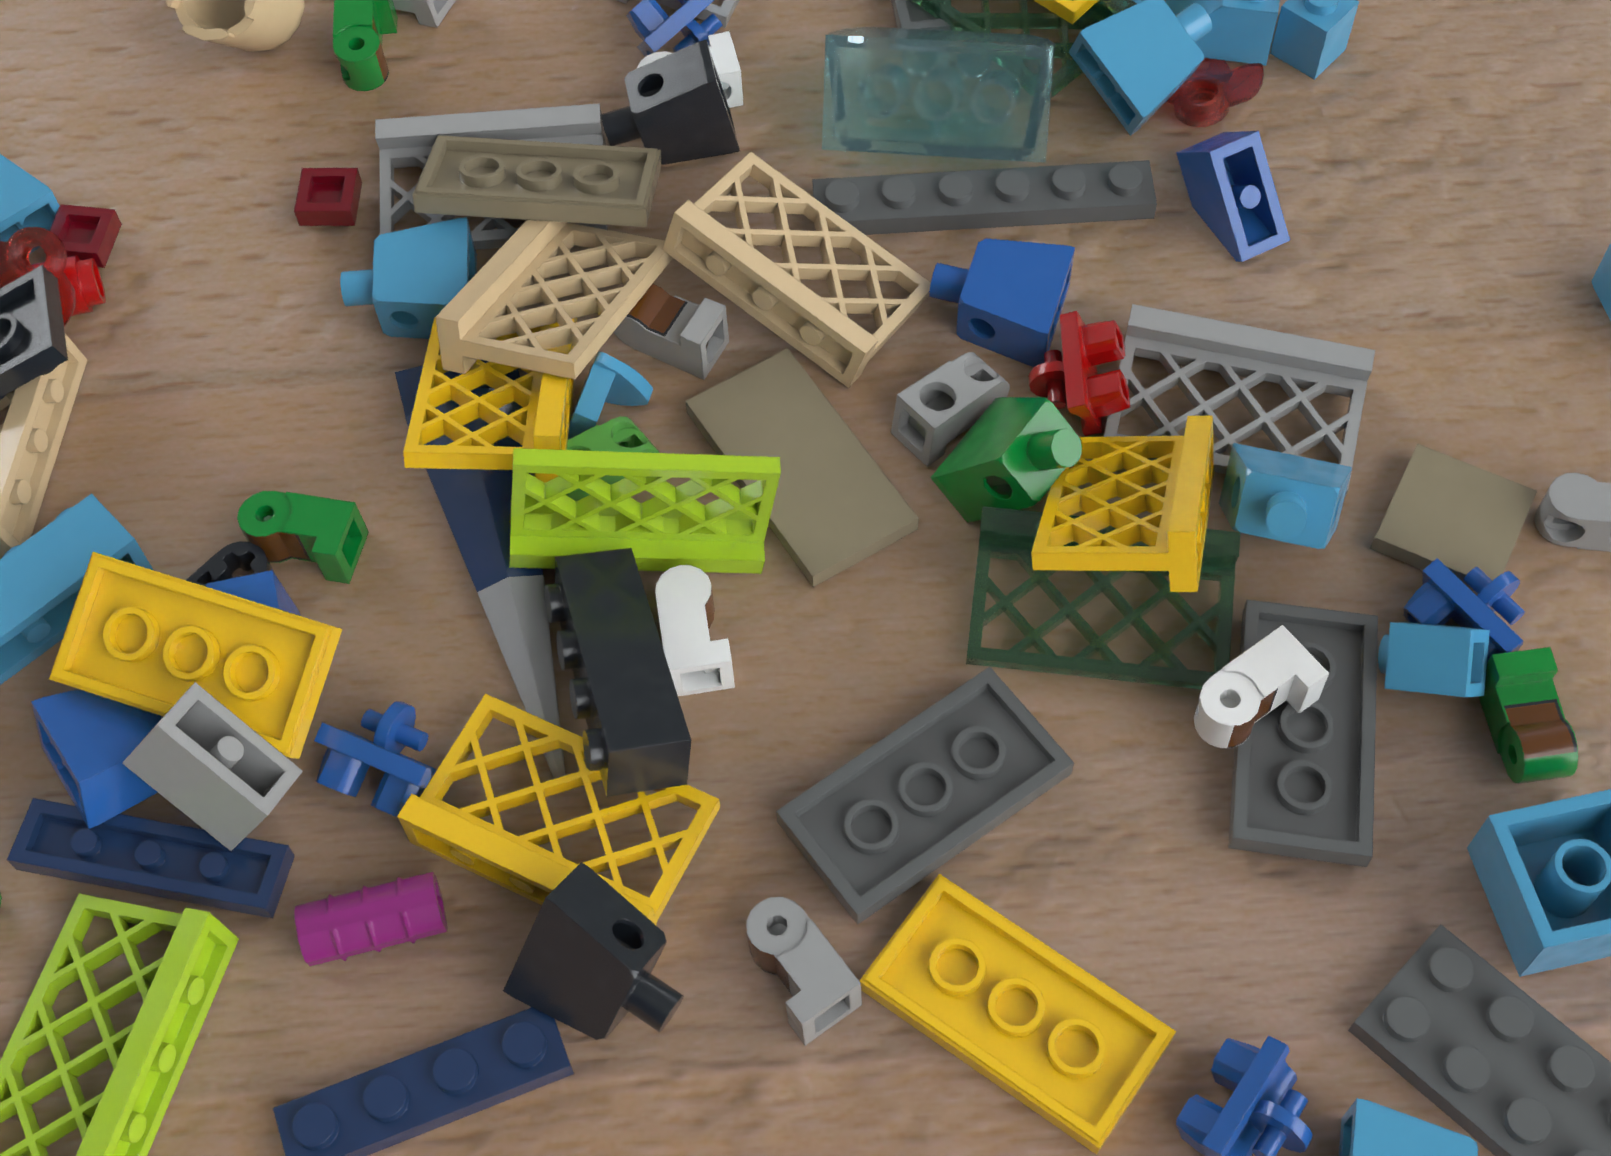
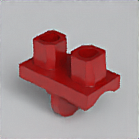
M1077 311L1061 314L1062 352L1059 350L1045 352V363L1034 367L1028 375L1030 391L1037 396L1050 400L1058 410L1066 406L1067 400L1069 412L1081 417L1082 432L1085 436L1103 433L1101 417L1131 408L1129 389L1122 371L1119 369L1097 374V365L1124 359L1125 345L1123 334L1115 320L1085 325Z

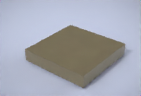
M1417 443L1370 549L1420 570H1424L1438 558L1471 591H1474L1463 580L1473 568L1478 566L1492 581L1504 573L1537 490Z

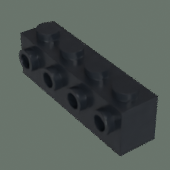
M632 548L555 557V584L545 585V606L549 622H560L561 631H557V651L561 669H572L575 679H570L569 683L574 718L576 720L585 718L588 729L583 731V748L588 770L600 771L606 797L687 785L692 740Z

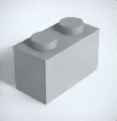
M196 682L122 763L230 851L269 815L303 772Z

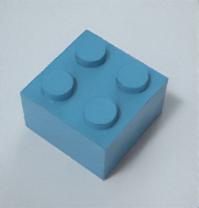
M1611 789L1489 815L1468 845L1467 850L1519 977L1611 957Z

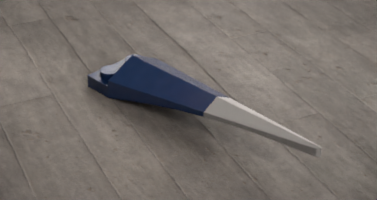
M423 365L395 372L408 427ZM518 369L505 374V376L512 380L520 378ZM452 371L444 373L450 379L462 374ZM484 384L471 390V392L480 397L495 389ZM450 400L436 407V409L446 413L460 405ZM513 401L499 408V410L509 415L523 407ZM478 418L464 425V427L474 432L488 425V423ZM443 435L424 445H447L454 441ZM509 436L492 444L493 446L522 447L520 443ZM425 468L526 712L560 727L549 620L544 597L543 568H509L512 470ZM559 748L544 753L553 778L565 776L563 749Z

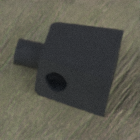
M707 39L630 71L624 78L630 106L601 114L604 131L610 146L641 138L645 148L661 150V165L732 154L740 151L731 111Z
M582 862L545 898L503 989L511 997L596 1040L606 1039L628 1012L658 1032H661L673 1017L684 995L651 974L667 943L664 932Z

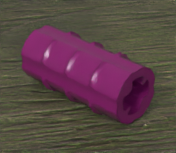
M434 872L405 879L397 877L396 881L369 888L363 885L361 890L337 896L329 894L325 899L297 905L294 909L298 942L303 958L309 967L338 959L346 961L350 956L374 950L381 952L382 948L409 941L414 944L417 939L445 933L448 930L444 902Z

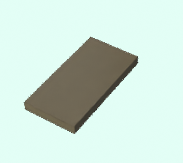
M439 135L436 137L413 192L414 212L647 227L661 170V150L655 148Z
M788 348L685 401L687 414L717 455L780 457L781 475L768 526L812 587L819 585L918 530V516ZM736 480L741 488L758 481Z

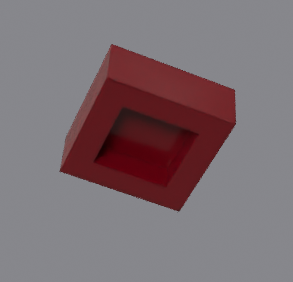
M302 168L294 208L299 226H355L362 188V180L358 168Z
M60 204L42 249L49 261L77 255L80 260L93 258L99 268H105L122 223L115 209Z

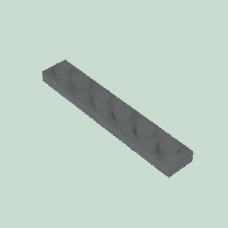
M1149 160L812 179L813 197L865 235L1154 219L1157 207Z

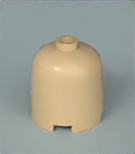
M165 0L168 7L175 9L186 34L210 43L250 52L274 50L287 42L299 27L305 8L304 0Z

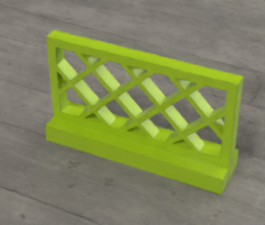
M513 448L509 568L555 569V557L632 548L638 571H667L669 568L679 565H691L701 569L703 572L762 574L765 563L764 540L781 475L780 457ZM529 473L556 474L558 477L544 483ZM605 475L625 477L612 485L600 479ZM672 477L691 479L677 487L666 481ZM736 480H758L741 489L732 484ZM578 488L590 494L578 501L566 496V494ZM645 490L655 496L642 503L631 498ZM710 492L719 497V499L706 505L696 500Z
M79 893L0 1060V1124L18 1113L26 1139L2 1152L0 1156H49L46 1147L79 1128L82 1142L76 1156H147L239 938L207 911L185 907L183 913L180 914ZM94 916L112 919L118 936L86 954L82 942ZM128 923L136 924V925H135L134 927L130 928L129 925H128ZM162 930L174 932L164 956L145 967L137 945ZM125 953L133 975L101 993L93 971ZM80 979L88 1001L61 1018L56 1019L52 1007L59 991ZM140 991L143 1004L135 1022L116 1033L107 1010ZM95 1018L103 1042L71 1060L63 1037ZM50 1046L58 1069L26 1087L22 1071L28 1058L45 1047ZM110 1059L113 1072L104 1092L86 1102L77 1077ZM64 1086L72 1111L40 1130L32 1104Z

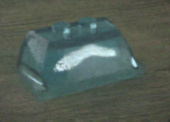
M857 27L829 32L825 37L822 150L1046 163L1055 43L1046 38L1027 34L887 27Z

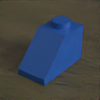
M1259 131L1223 132L1176 152L1192 207L1236 262L1246 261L1290 241Z

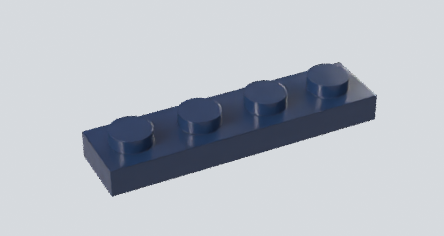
M33 798L7 861L19 871L273 919L295 855L289 845L247 837L230 851L203 829L118 814L102 824L88 829L76 806Z
M531 1007L273 1108L285 1156H368L573 1075L574 1072L556 1020Z

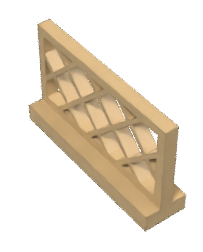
M752 152L747 154L695 203L687 200L674 212L662 249L848 388L862 375L868 361L929 297L931 283ZM750 175L769 189L770 197L743 196L741 183ZM711 211L734 212L738 229L726 228L708 213ZM747 213H774L777 230L750 229ZM786 214H803L814 222L816 231L790 230ZM753 245L780 246L784 263L772 262L757 251ZM793 246L819 247L823 264L797 263ZM832 247L851 249L860 256L862 265L836 264ZM800 279L827 280L830 297H820L802 284ZM840 280L866 281L869 298H844ZM879 281H894L911 294L907 299H883ZM847 314H873L877 331L873 335L848 318Z
M526 220L435 317L443 370L465 374L479 359L576 379L673 259V257L662 250L665 240L567 222ZM574 245L590 248L570 253V249ZM633 257L644 258L627 263L623 262L624 259ZM603 264H608L610 266L589 272H584L583 270L586 268L599 266ZM569 273L571 275L568 277L548 281L552 276ZM619 283H623L624 287L604 292L598 291V288H603ZM582 292L585 295L583 297L570 299L562 302H559L557 299ZM540 302L545 304V306L521 311L527 305ZM593 313L600 315L597 318L576 323L572 321L573 318ZM556 322L560 326L532 333L530 330ZM515 332L519 336L503 341L496 340L499 336ZM568 344L574 346L568 354L547 350Z
M66 333L68 360L58 365L52 372L36 377L11 391L0 400V411L10 404L5 421L0 425V559L8 550L22 544L32 536L87 364L86 357Z

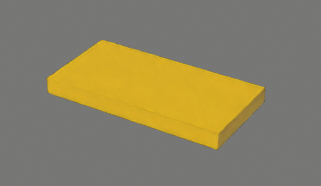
M92 552L49 679L163 717L196 682L284 756L300 759L342 629Z
M941 874L937 875L859 980L861 991L1096 1155L1176 1034L1174 1029Z

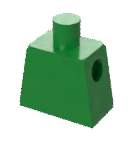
M998 397L994 399L930 478L966 522H974L1032 507L1038 503L1065 468L1077 464L1082 454L1081 439L1055 405L1047 398Z

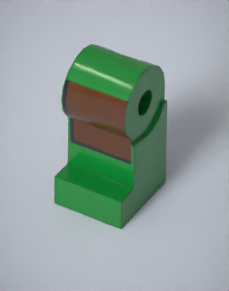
M334 0L333 49L336 58L340 62L344 83L355 91L374 90L381 86L388 78L389 70L382 49L383 34L397 33L398 17L393 0Z
M261 491L253 494L243 502L237 516L239 527L247 541L261 547L270 563H281L290 559L314 562L318 564L326 580L350 584L369 533L355 502L292 492Z
M1551 647L1492 654L1487 662L1484 696H1478L1497 754L1500 753L1508 776L1517 784L1571 777L1575 774L1578 766V745L1575 733L1570 723L1565 719L1553 681L1558 668Z

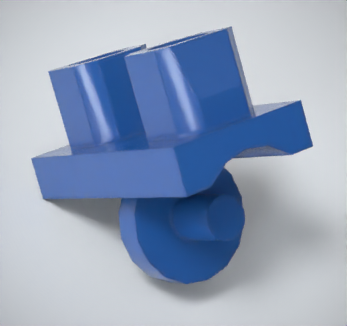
M642 0L626 15L635 32L643 40L637 48L646 57L657 52L680 30L685 38L672 48L674 52L706 39L709 45L708 36L713 35L723 26L721 21L714 14H711L701 24L694 20V18L714 0H678L683 6L670 17L656 0Z
M1438 558L1422 570L1423 585L1403 607L1404 617L1409 623L1444 625L1452 618L1460 627L1488 629L1490 634L1487 662L1492 654L1515 652L1520 649L1524 641L1494 613L1496 611L1510 625L1516 623L1525 614V611L1510 598L1520 584V580L1511 571L1504 572L1492 581L1478 566L1473 568L1463 580L1478 593L1476 595Z
M396 701L389 706L384 714L368 709L362 717L361 726L375 732L373 741L348 730H340L322 722L314 741L327 746V750L323 756L316 782L335 791L356 797L369 767L373 766L385 773L371 806L397 817L411 793L420 797L437 771L436 768L401 754L405 746L420 752L428 741V733L414 728L416 719L415 708L405 702Z
M1269 1035L1260 1049L1227 1038L1214 1058L1211 1072L1216 1083L1234 1092L1224 1108L1197 1094L1190 1097L1176 1120V1126L1181 1138L1205 1156H1251L1252 1154L1255 1156H1276L1281 1147L1298 1153L1305 1152L1313 1139V1134L1299 1117L1306 1107L1308 1100L1304 1095L1292 1089L1297 1081V1075L1285 1061L1290 1052L1289 1046Z

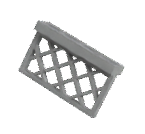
M600 103L375 119V139L379 147L380 235L395 232L394 224L410 209L414 211L413 192L416 185L409 192L401 188L394 182V168L420 167L423 169L437 136L606 145ZM394 195H395L398 199H400L395 205H394ZM417 213L429 222L428 224L451 220L456 216ZM483 217L485 219L471 231L475 249L501 248L519 228L511 226L504 220L505 218ZM587 223L578 224L608 230V225Z
M1132 304L1124 342L1125 356L1124 359L1120 360L1119 369L1126 378L1127 385L1134 396L1130 398L1131 408L1108 415L1104 437L1128 436L1117 433L1120 418L1143 406L1159 428L1148 436H1179L1177 432L1186 427L1187 416L1213 415V433L1219 440V442L1214 444V470L1217 473L1226 474L1230 457L1221 453L1227 450L1230 454L1233 443L1238 444L1260 430L1265 432L1281 453L1299 456L1323 441L1337 458L1338 464L1353 467L1367 381L1372 372L1375 350ZM1134 356L1159 360L1170 375L1151 387L1144 389L1131 371ZM1178 364L1185 365V367L1180 368ZM1203 369L1216 371L1221 374L1230 387L1205 401L1188 378ZM1238 376H1242V377H1246V378H1244L1243 380H1241ZM1262 381L1278 383L1290 400L1266 413L1249 389ZM1178 385L1194 408L1169 422L1153 399ZM1299 388H1304L1307 390L1302 392ZM1322 393L1350 397L1347 414L1329 425L1326 424L1309 402ZM1238 397L1255 420L1230 435L1213 410ZM1298 408L1316 433L1291 446L1273 422ZM1344 429L1341 443L1335 434ZM1349 479V483H1348L1346 495H1347V492H1348V489H1349L1350 479Z

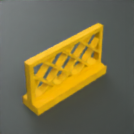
M434 317L403 450L405 468L513 470V448L567 450L575 379L520 368L528 374L512 380L505 376V374L518 369V367L494 362L484 363L479 359L465 374L450 379L444 375L448 371L443 370L436 318ZM573 318L572 321L576 323L577 318ZM556 322L530 330L532 333L560 326ZM515 332L499 336L496 340L503 341L519 336ZM568 344L547 350L568 354L574 346ZM484 384L495 389L480 397L471 392V390ZM450 400L460 405L446 413L436 409V407ZM513 401L523 407L509 415L499 410V408ZM478 418L488 423V425L474 432L464 427V425ZM443 435L454 441L447 445H424ZM509 436L520 443L522 447L493 446L492 444ZM535 473V477L544 483L558 477L556 474Z
M1213 415L1187 416L1184 436L1080 437L1082 454L1079 461L1074 466L1065 468L1050 487L1031 552L1033 570L1169 571L1170 592H1198L1215 472ZM1123 468L1128 470L1118 475L1113 473ZM1088 482L1093 484L1084 489L1078 488L1079 486L1084 485ZM1151 482L1157 484L1148 489L1141 487ZM1117 496L1122 498L1121 500H1118L1111 504L1106 502L1107 500ZM1080 511L1087 513L1075 519L1069 517ZM1145 511L1152 513L1141 519L1135 516ZM1109 526L1116 528L1105 534L1098 532ZM1073 541L1079 544L1077 546H1063ZM1140 541L1143 542V543H1145V544H1147V545H1149V546H1130V545H1133V544H1135V543H1137V542H1140Z
M485 693L421 796L418 797L411 793L397 817L410 843L540 905L579 865L563 858L558 839L597 827L605 856L583 863L597 874L610 870L614 881L600 874L598 875L657 926L659 917L719 811L720 800L690 785L655 789L653 791L656 793L645 795L644 791L636 792L637 799L599 810L591 783L602 780L599 770L589 771L586 768L583 737ZM493 718L517 729L521 745L483 756L479 739ZM526 733L539 739L528 742ZM559 748L575 755L579 768L578 772L543 783L540 782L533 759L534 756ZM474 751L476 759L466 761L471 752ZM526 759L533 786L495 797L488 771ZM480 773L487 797L486 801L460 809L442 801L454 781ZM584 786L592 813L553 825L545 798ZM538 800L546 828L520 836L504 830L499 812ZM679 802L697 810L688 829L659 838L651 809ZM643 812L652 841L613 853L604 824ZM492 815L494 825L480 818ZM551 842L553 852L539 845ZM677 848L668 863L664 852ZM657 855L663 874L650 897L623 886L618 870L619 866Z

